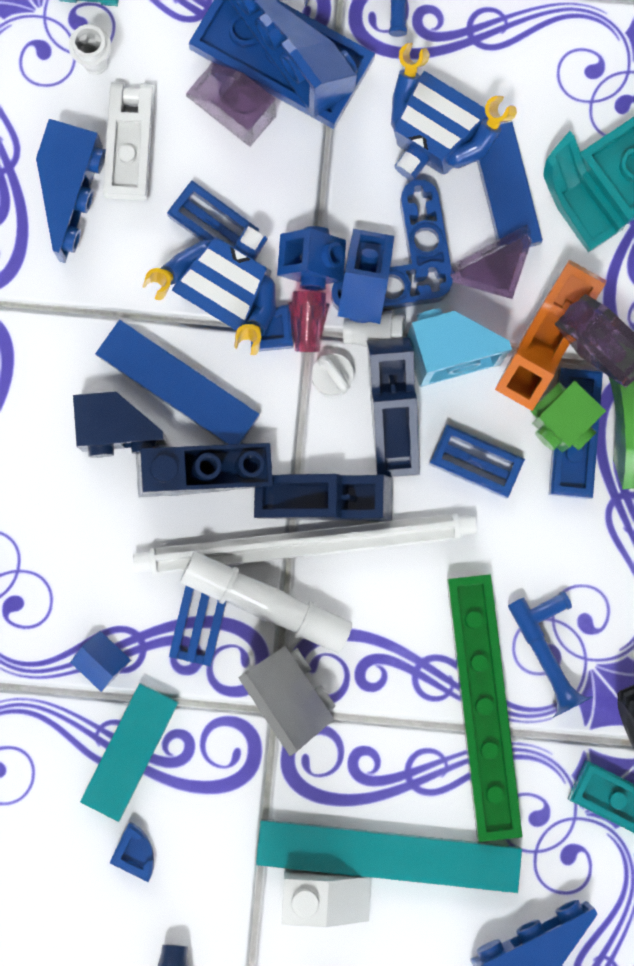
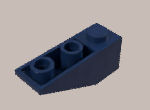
M270 443L140 448L136 454L138 498L179 496L273 486Z

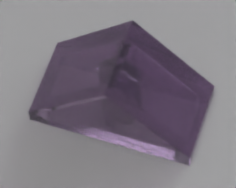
M528 225L453 263L450 274L453 281L461 285L513 299L531 245V230Z

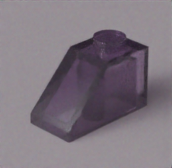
M211 63L186 92V97L249 147L253 145L276 118V99L244 73L215 63Z
M584 294L577 302L568 307L565 314L554 325L581 358L626 388L634 381V332L608 307Z

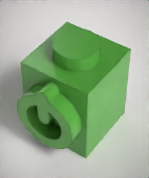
M574 381L567 388L559 382L530 412L536 417L532 424L538 429L535 432L537 438L550 450L554 451L558 448L563 453L572 445L577 450H580L596 434V431L591 426L606 410Z

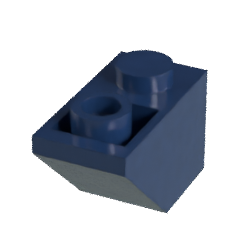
M116 391L73 395L76 447L82 452L88 451V457L114 456V449L131 448V453L137 454L140 448H157L160 445H167V438L164 432Z

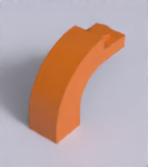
M569 259L514 351L495 390L533 411L555 376L557 367L566 349L604 288L607 280Z

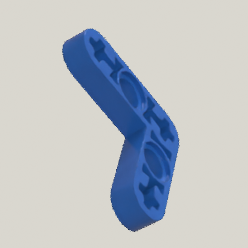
M417 179L409 182L401 194L400 210L410 264L390 267L389 277L396 278L402 283L403 294L396 299L385 297L383 311L441 301L448 295L453 284L439 194L436 187L426 180ZM414 192H421L422 198L430 199L424 207L425 220L417 222L419 217L417 205L408 202L413 199ZM431 217H434V220H435V221L428 220V219L431 218ZM411 221H416L417 223L412 225ZM421 231H430L437 237L438 245L432 251H421L415 245V235ZM429 272H434L437 279L444 280L439 285L437 292H432L430 285H422L416 287L415 292L417 296H410L411 282L408 276L410 274L415 275L414 283L425 281ZM343 282L334 283L331 290V301L337 311L340 304L338 295L342 292Z

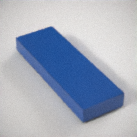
M513 122L500 124L501 132L487 155L477 161L500 254L538 246L543 242Z
M560 368L558 370L557 384L560 382L567 388L572 382L576 381L592 398L601 404L603 372ZM599 419L591 426L596 431V434L580 450H577L572 445L563 453L558 448L552 451L548 495L583 499L593 498Z

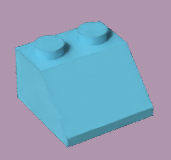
M441 308L431 309L416 316L417 321L411 323L407 337H410L414 351V370L419 387L499 366L512 350L510 341L456 311L443 314Z

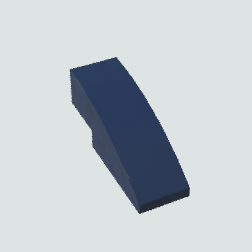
M410 337L367 341L377 475H386L388 477L420 475L414 351Z
M272 475L273 486L255 488L254 518L392 521L393 478L386 475Z

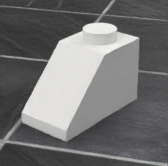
M284 871L281 925L334 927L369 922L371 878L333 873Z

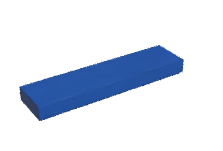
M120 319L95 353L98 358L227 445L241 444L260 417L258 412Z

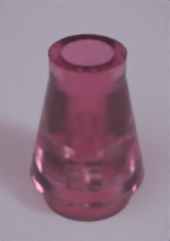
M312 291L292 292V302H288L295 342L294 352L320 353V342L330 306L329 303H326V293Z

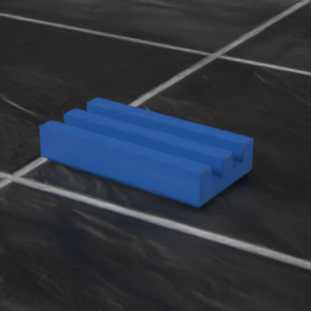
M192 180L167 212V216L200 241H212L215 237L180 212L182 208L189 211L235 245L240 236L191 202L189 199L194 195L240 229L244 230L246 225L260 233L258 227Z
M447 424L429 465L507 499L525 459ZM450 438L513 465L510 472L449 445ZM443 454L450 455L504 479L506 482L502 486L442 459Z
M185 586L168 657L211 667L227 601L221 604L217 600L205 655H198L197 649L210 596L201 593L188 652L181 651L195 590Z

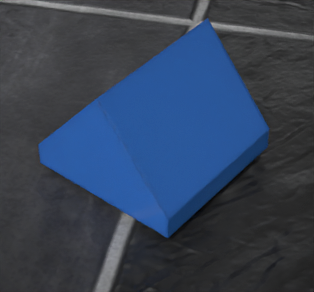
M99 631L79 649L70 663L102 692L132 660L102 631Z

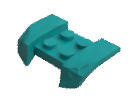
M634 117L581 152L575 136L569 131L546 159L543 177L553 201L588 253L621 232L628 223L634 220Z

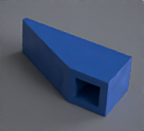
M48 119L36 156L52 250L59 262L66 263L69 252L74 253L78 247L81 229L77 228L81 213H88L91 207L94 190L90 188L94 173L100 174L103 169L106 149H103L97 132Z
M579 900L570 901L555 910L557 916L543 923L540 920L530 921L516 930L517 936L501 943L500 939L482 945L476 950L478 955L471 958L470 961L473 966H562L598 913L587 901L581 904Z

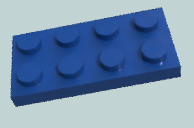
M214 0L188 43L189 50L313 118L228 0ZM275 0L330 39L339 52L347 51L357 66L355 91L314 118L334 129L375 60V53L289 5Z

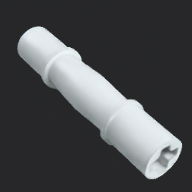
M193 552L180 583L219 600L221 604L227 601L259 619L291 630L296 638L302 637L337 654L342 651L352 629L353 623L315 606L312 601L306 604L274 586L240 574L237 567H229L199 552Z

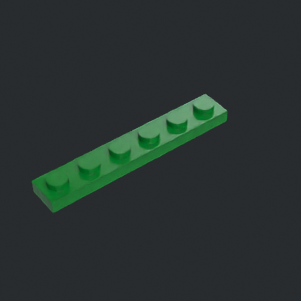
M491 574L446 579L477 841L486 842L523 837Z

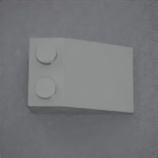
M284 646L239 676L238 679L289 756H291L334 720L329 711L336 707L322 684L315 689L305 676L312 669L298 648L289 652L287 647Z

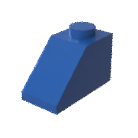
M353 229L338 317L349 318L357 323L372 322L380 324L395 236Z

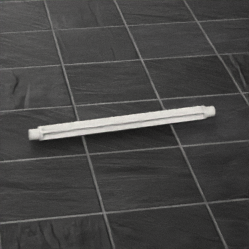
M456 513L150 548L149 552L132 555L133 568L135 573L151 571L152 574L182 571L185 570L194 551L225 565L460 539V535L477 534L475 515L458 516Z

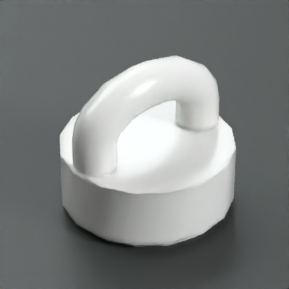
M336 353L319 357L311 373L315 389L328 397H339L346 393L351 387L354 378L353 367L350 361Z

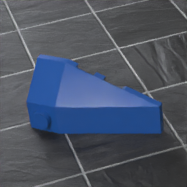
M228 0L313 118L355 91L358 69L347 51L339 52L330 39L275 0Z

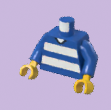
M406 43L399 51V60L405 69L399 71L392 97L391 126L394 130L397 145L405 151L394 165L395 169L406 179L415 181L426 165L445 175L452 168L459 169L483 159L501 132V122H509L516 117V107L513 105L508 106L504 114L500 116L498 106L503 101L504 96L491 97L484 108L425 70L419 75L417 70L419 67L427 64L430 57L427 48H422L418 61L414 63L410 58L413 43Z
M246 225L234 247L218 237H215L212 241L202 240L178 252L161 268L149 270L142 284V288H146L152 282L161 285V288L155 295L154 299L156 300L164 299L170 285L175 284L171 291L236 330L235 349L238 348L239 343L243 340L252 341L250 355L253 356L258 354L261 336L266 332L276 313V284L270 277L272 271L255 261L268 238Z

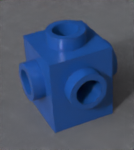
M308 226L302 230L281 233L277 276L300 282V288L310 291H322L326 289V284L343 282L346 240L330 235L328 228L320 226Z

